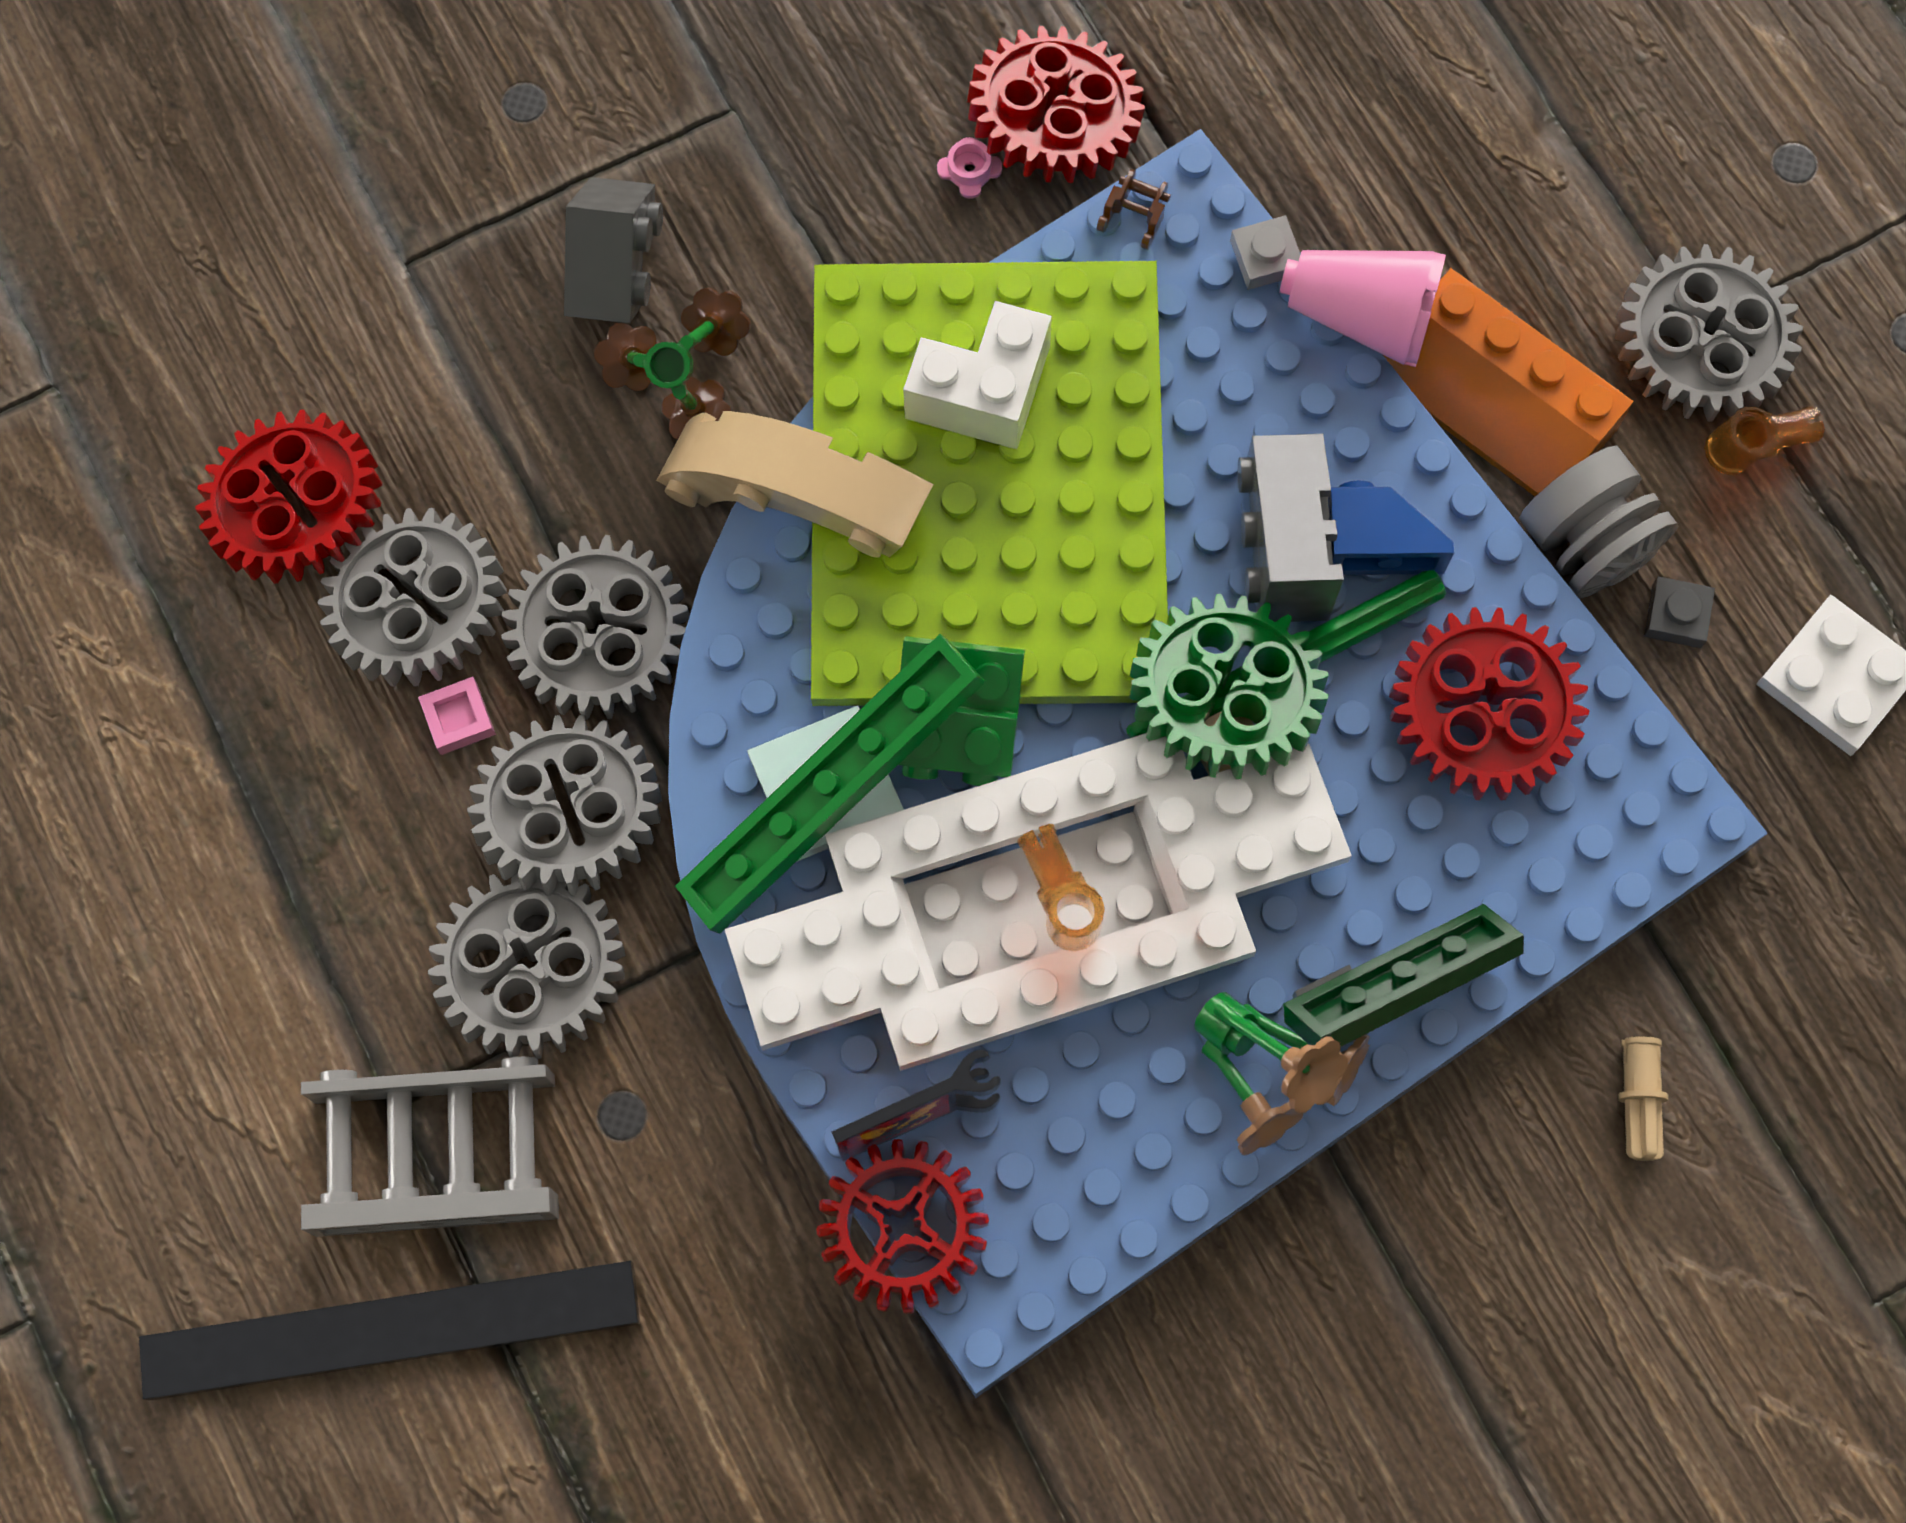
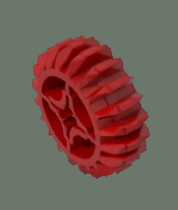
M894 1139L891 1145L894 1159L882 1161L880 1149L876 1144H872L867 1147V1151L873 1166L864 1170L859 1161L854 1157H850L845 1161L848 1171L855 1178L851 1184L841 1177H831L829 1186L834 1192L843 1197L841 1202L830 1199H822L820 1201V1211L837 1218L836 1223H824L817 1226V1235L819 1238L826 1240H838V1244L828 1247L821 1253L826 1264L835 1263L842 1259H845L847 1262L834 1275L837 1284L842 1286L856 1275L861 1279L853 1293L855 1300L863 1302L874 1287L880 1290L877 1297V1309L879 1311H888L892 1294H902L901 1305L904 1314H912L915 1307L912 1294L924 1291L926 1303L930 1309L939 1306L938 1295L933 1288L937 1284L942 1282L946 1290L953 1296L960 1293L961 1286L951 1274L955 1268L965 1275L974 1276L976 1274L977 1265L963 1255L965 1250L976 1253L985 1252L987 1241L981 1237L969 1235V1229H981L988 1226L989 1218L987 1214L981 1212L968 1213L967 1208L980 1203L984 1195L980 1188L971 1189L964 1193L960 1192L959 1188L966 1184L971 1177V1172L967 1167L959 1168L950 1177L945 1174L952 1160L950 1152L943 1150L937 1156L934 1164L931 1165L926 1162L929 1151L927 1142L919 1141L915 1147L914 1159L904 1158L905 1149L903 1141L901 1139ZM910 1176L920 1178L917 1186H913L911 1191L899 1200L889 1201L876 1194L873 1196L867 1192L877 1183L892 1177ZM937 1189L947 1197L956 1216L957 1226L952 1245L941 1239L939 1234L933 1231L925 1221L926 1212ZM915 1207L917 1218L913 1219L914 1227H920L922 1238L917 1235L912 1237L904 1233L898 1241L894 1240L891 1245L888 1235L893 1233L891 1225L886 1224L884 1214L889 1217L893 1215L896 1218L902 1219L908 1211L911 1212ZM855 1208L865 1213L868 1219L872 1220L880 1228V1238L874 1248L875 1253L867 1265L857 1255L851 1241L850 1227ZM908 1251H918L928 1257L933 1256L940 1261L935 1267L920 1275L903 1278L884 1275L889 1266H893L898 1257Z

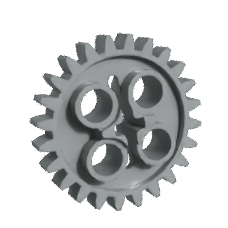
M1708 244L1703 245L1696 259H1693L1685 246L1679 249L1674 262L1662 254L1659 256L1653 269L1646 266L1642 268L1636 280L1637 283H1631L1623 297L1626 302H1622L1616 314V318L1623 323H1620L1614 339L1626 342V344L1620 351L1618 359L1619 361L1636 362L1628 375L1629 380L1646 377L1649 381L1642 394L1643 396L1648 397L1658 391L1665 394L1662 402V409L1665 411L1677 400L1683 403L1684 418L1687 419L1690 418L1696 407H1703L1706 419L1710 422L1714 420L1721 407L1724 408L1731 419H1736L1743 408V404L1754 412L1763 402L1764 396L1772 399L1781 388V382L1787 381L1795 368L1791 363H1794L1802 350V347L1794 342L1803 331V326L1789 322L1798 311V304H1781L1780 302L1789 289L1788 286L1779 285L1771 288L1767 282L1773 270L1768 268L1759 274L1752 272L1754 257L1751 255L1745 258L1740 265L1733 263V252L1730 247L1726 248L1720 259L1713 258ZM1686 293L1698 294L1705 303L1693 301ZM1664 309H1669V312L1665 313ZM1736 318L1748 320L1755 329L1743 327ZM1703 330H1707V331H1709L1710 333H1712L1713 335H1709V334H1707L1706 332H1704ZM1660 336L1674 338L1681 347L1667 345ZM1711 362L1722 363L1731 373L1725 374L1717 371Z
M407 508L403 521L399 524H395L388 513L384 514L382 521L383 530L376 532L371 527H362L366 540L360 546H354L345 542L344 544L351 554L342 563L333 557L330 559V563L339 574L338 576L321 579V584L330 595L318 600L319 607L327 615L320 621V624L331 637L328 642L338 655H342L344 661L353 671L360 668L371 681H374L381 674L390 686L395 687L402 673H404L413 686H419L422 671L429 670L437 681L442 680V664L449 661L458 670L463 669L460 653L467 650L479 655L482 651L475 641L477 635H495L496 631L487 620V617L500 616L504 611L495 598L507 593L506 587L498 577L504 570L497 558L493 556L495 552L487 539L481 538L472 523L463 526L454 513H450L442 521L435 509L429 508L422 521H419L412 509ZM419 556V558L415 562L406 565V563L410 559ZM379 570H388L398 578L412 595L418 599L424 598L430 608L436 614L447 619V622L441 625L434 621L410 596L404 593L401 595L391 581L378 574ZM460 586L455 593L444 597L451 588ZM380 596L377 602L366 607L369 601ZM420 627L415 635L404 639L408 632Z
M610 535L604 536L599 549H592L587 537L581 536L579 552L571 553L568 547L563 542L558 543L560 559L552 562L548 557L540 553L537 555L542 571L538 575L527 570L520 572L524 583L528 587L527 590L510 589L508 592L512 603L519 609L502 612V618L506 625L514 628L501 635L506 648L516 649L507 656V659L513 670L523 669L518 678L525 689L538 684L535 695L541 704H545L557 695L556 707L562 715L569 711L574 702L578 704L579 712L585 716V720L589 719L594 705H601L607 719H612L614 703L622 701L631 713L635 712L634 695L641 692L646 698L654 701L656 695L651 683L655 679L670 685L673 682L666 664H678L680 649L674 645L682 643L686 630L685 627L679 624L688 621L690 616L686 605L677 604L685 598L680 584L669 585L673 575L668 565L654 570L657 561L653 551L649 550L636 559V549L631 540H628L619 552L614 550ZM572 589L585 591V595L579 603L570 606L559 604V600L565 592ZM635 594L642 597L641 603L631 611H621L615 608L617 602L626 595ZM550 619H558L561 621V623H554L550 626L546 625L547 621ZM597 620L605 621L606 624L598 626L596 634L588 633L587 629H594ZM642 628L647 629V632L643 635H636L632 632ZM570 642L578 645L576 652L566 660L558 661L550 658L552 651L562 643ZM619 648H629L635 651L634 657L624 665L614 666L607 663L609 656Z
M557 715L553 720L552 730L544 732L536 720L531 722L532 737L526 740L514 731L509 733L513 745L510 751L493 746L491 751L497 765L478 766L477 770L484 784L470 786L469 791L475 804L468 807L467 811L472 825H475L471 831L477 846H483L481 850L488 865L498 862L497 866L504 880L518 873L520 885L523 890L527 891L537 879H540L546 896L552 895L558 882H565L570 895L574 896L578 890L579 880L587 879L595 890L600 889L599 873L605 870L615 878L620 879L622 873L618 861L624 858L638 864L641 859L635 843H653V835L648 825L658 824L661 821L658 806L655 804L662 801L659 784L654 783L657 781V776L653 763H646L647 759L642 745L631 747L627 731L623 730L611 738L609 725L605 720H602L593 731L588 730L584 715H579L573 728H565L561 716ZM549 764L557 766L568 799L574 809L579 827L585 838V843L582 846H577L573 842L546 771V766ZM581 767H594L592 771L586 774H573ZM526 787H539L529 795H517ZM600 814H614V816L606 822H591L596 816ZM543 835H558L553 841L549 843H535L538 840V838L542 837Z
M518 873L511 878V884L503 886L501 881L492 874L489 876L491 892L484 895L478 889L470 886L467 889L472 904L468 908L453 902L449 905L457 921L455 925L438 923L436 926L440 937L447 944L429 946V952L433 960L441 963V965L429 969L428 975L433 984L443 985L433 993V996L439 1007L450 1006L444 1016L451 1027L465 1022L461 1033L466 1042L470 1043L484 1033L482 1045L488 1054H492L501 1042H505L509 1057H517L522 1045L529 1044L535 1058L541 1059L544 1042L550 1040L563 1053L566 1051L565 1034L571 1031L578 1038L586 1040L588 1036L583 1022L587 1018L599 1023H604L606 1020L604 1012L598 1003L600 1001L617 1003L619 999L616 989L607 983L624 980L625 978L623 966L613 962L625 956L623 943L611 940L620 933L616 919L603 920L608 914L607 905L603 899L589 904L592 895L589 886L585 883L578 887L576 895L571 896L565 882H558L552 895L546 896L540 879H537L533 886L525 891L520 885ZM540 914L548 917L544 927L535 932H527L520 929L523 921L532 915ZM564 931H570V932H571V936H570V937H561V938H559V936H560V934H561L562 932H564ZM493 949L500 952L498 959L490 966L478 968L471 965L473 958L481 951ZM527 957L532 962L537 961V964L528 969L524 964H518V961ZM567 958H577L584 962L582 968L574 975L560 976L555 973L559 963ZM495 987V990L492 994H483L485 988ZM528 993L535 996L533 1004L523 1012L514 1013L506 1010L510 999L518 994Z

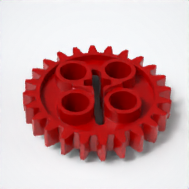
M1039 26L1037 37L1031 39L1027 33L1020 29L1017 30L1015 45L1001 37L998 41L997 52L986 49L983 54L982 65L975 64L967 102L970 103L968 120L976 122L974 134L976 138H989L986 150L989 155L1002 150L1006 152L1003 163L1004 167L1008 168L1017 161L1024 163V177L1028 178L1038 168L1043 169L1045 182H1051L1055 171H1062L1067 182L1073 183L1076 170L1081 169L1089 179H1094L1098 164L1111 171L1114 168L1116 156L1126 158L1131 143H1136L1145 105L1140 104L1144 91L1143 87L1134 86L1135 69L1121 70L1124 60L1122 54L1113 55L1109 58L1106 57V41H1102L1094 47L1087 45V32L1083 31L1076 40L1068 39L1066 27L1061 26L1057 37H1049L1044 26Z
M300 410L294 422L289 423L282 411L277 412L274 426L267 428L260 419H256L254 423L255 434L251 437L238 430L234 433L239 444L234 450L219 446L217 450L224 459L222 465L209 464L205 466L204 469L213 479V482L203 483L197 487L199 493L206 500L195 506V510L204 520L199 525V528L209 540L208 544L220 559L224 558L235 572L243 568L252 580L256 581L265 572L274 584H278L284 571L288 570L294 579L299 582L302 581L304 567L312 565L321 575L324 573L325 568L323 559L330 555L341 563L345 560L340 548L345 542L354 546L362 544L355 533L357 527L369 528L374 526L375 523L366 510L381 507V501L374 492V490L383 486L380 477L375 471L378 464L358 433L352 434L343 420L333 425L326 413L322 412L312 422L306 411ZM265 465L272 466L295 497L303 503L307 511L317 521L314 527H308L286 498L277 491L270 479L262 471Z
M1472 607L1465 625H1462L1453 613H1449L1443 623L1444 633L1432 624L1426 626L1422 635L1425 644L1412 640L1405 652L1411 661H1399L1394 672L1404 682L1394 683L1389 692V697L1404 704L1393 709L1390 721L1408 724L1400 732L1396 741L1398 745L1416 743L1418 746L1410 760L1412 766L1426 760L1434 764L1428 777L1431 783L1444 773L1452 776L1450 793L1454 795L1464 782L1472 783L1474 799L1479 801L1488 786L1492 785L1500 801L1506 800L1511 793L1513 782H1515L1524 795L1530 794L1535 787L1534 775L1543 782L1549 783L1557 773L1553 763L1565 767L1573 757V753L1567 746H1578L1585 733L1574 725L1585 721L1589 715V709L1573 703L1585 696L1588 686L1570 683V679L1575 676L1581 665L1579 662L1565 664L1560 662L1559 658L1567 647L1565 641L1551 647L1543 643L1549 630L1548 626L1540 627L1533 634L1525 631L1527 624L1526 614L1522 613L1512 626L1505 624L1503 610L1499 607L1496 608L1489 622H1484L1477 607ZM1504 662L1519 665L1524 670L1526 680L1513 681L1507 678L1502 673L1499 665ZM1454 669L1460 672L1465 677L1467 686L1453 688L1447 685L1442 680L1440 671ZM1528 694H1538L1541 701L1525 699L1523 697ZM1481 695L1487 697L1488 703L1477 701ZM1489 704H1500L1496 712L1490 710ZM1440 705L1444 708L1455 709L1448 713H1439L1436 710V706ZM1518 718L1529 721L1534 726L1537 737L1527 739L1518 736L1513 731L1510 720ZM1460 725L1470 728L1475 733L1478 744L1466 746L1458 743L1452 737L1450 727Z

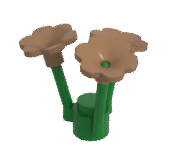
M1221 992L1212 997L1203 1006L1195 1021V1030L1207 1039L1201 1052L1222 1071L1243 1101L1240 1108L1252 1123L1237 1138L1239 1143L1238 1149L1244 1156L1253 1153L1260 1147L1264 1148L1275 1143L1285 1134L1287 1129L1296 1125L1302 1119L1303 1113L1310 1110L1314 1104L1323 1105L1329 1103L1336 1106L1343 1093H1346L1352 1085L1358 1068L1369 1050V1044L1367 1043L1370 1036L1367 1034L1356 1039L1343 1052L1340 1051V1043L1330 1036L1322 1038L1315 1045H1309L1295 1032L1263 1016L1248 1003L1245 1005L1240 1004L1227 992ZM1276 1039H1278V1040L1284 1042L1285 1044L1291 1046L1292 1048H1290V1049L1287 1048L1286 1046H1284L1283 1044H1281V1043H1280L1279 1041H1277ZM1256 1043L1281 1060V1067L1288 1072L1282 1081L1281 1090L1289 1098V1102L1280 1107L1271 1108L1260 1092L1254 1093L1229 1059V1053L1232 1052L1238 1057L1242 1056Z

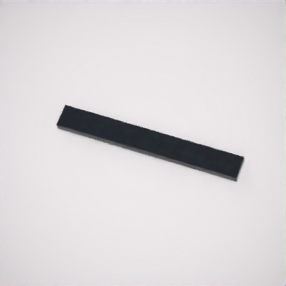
M624 1261L139 1336L143 1399L150 1401L639 1325L641 1323L634 1263L632 1261Z

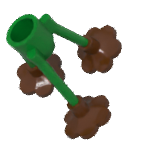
M705 287L697 291L694 295L693 304L687 306L681 314V322L690 333L683 336L678 343L661 342L656 344V335L647 326L632 328L627 323L619 322L613 324L608 329L607 339L598 342L593 351L595 361L603 367V381L613 388L626 385L634 391L644 390L649 386L650 381L661 388H671L673 393L664 398L662 412L670 420L669 432L676 440H678L686 423L698 414L706 412L715 417V421H719L723 411H732L730 406L724 401V388L715 380L700 382L695 377H691L694 362L690 351L692 348L699 352L713 350L718 355L728 356L737 349L738 340L744 338L751 328L749 317L741 312V298L733 291H724L719 294L711 287Z

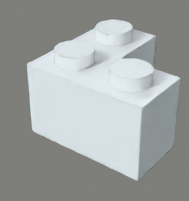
M995 301L978 353L921 337L903 389L905 419L1018 449L1050 349L1052 316Z

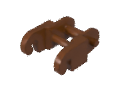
M1130 169L1127 177L1121 176L1118 184H1121L1122 187L1113 186L1105 203L1103 216H1100L1096 229L1105 232L1113 214L1120 213L1123 207L1147 216L1148 231L1142 238L1141 247L1148 250L1164 217L1165 205L1162 202H1169L1171 194L1166 193L1168 182L1164 181L1159 188L1135 179L1136 170ZM1130 191L1154 199L1150 208L1127 200Z

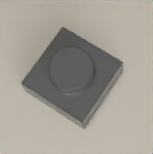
M1658 576L1652 584L1644 637L1702 648L1708 637L1715 588Z

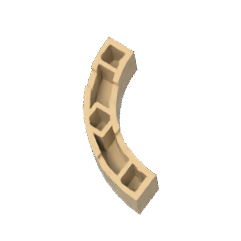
M723 411L719 421H715L716 418L706 412L692 417L686 423L656 480L667 486L665 493L669 497L683 505L695 507L698 503L708 507L715 502L737 501L758 512H764L766 507L843 534L849 537L848 542L851 546L872 557H880L883 554L889 558L903 546L933 486L932 483L869 452L865 454L861 462L831 450L828 447L833 438L822 433L773 418L732 411Z

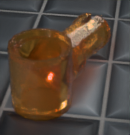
M1807 406L1801 410L1776 416L1757 407H1745L1738 410L1710 433L1704 446L1705 455L1710 465L1718 472L1726 475H1737L1748 469L1758 460L1778 455L1782 448L1820 441L1825 432L1824 422L1821 420L1808 423L1807 420L1815 419L1821 415L1814 406Z
M1046 824L1039 827L1040 834H1038L1043 848L1040 846L1033 830L1022 835L1017 842L1019 847L1023 849L1040 886L1036 894L1047 915L1046 928L1048 936L1054 944L1064 950H1084L1094 944L1101 933L1105 910L1103 900L1096 889L1086 883L1081 872H1074L1056 834L1057 830L1054 824ZM1067 905H1081L1089 911L1092 921L1082 929H1070L1060 922L1057 914Z

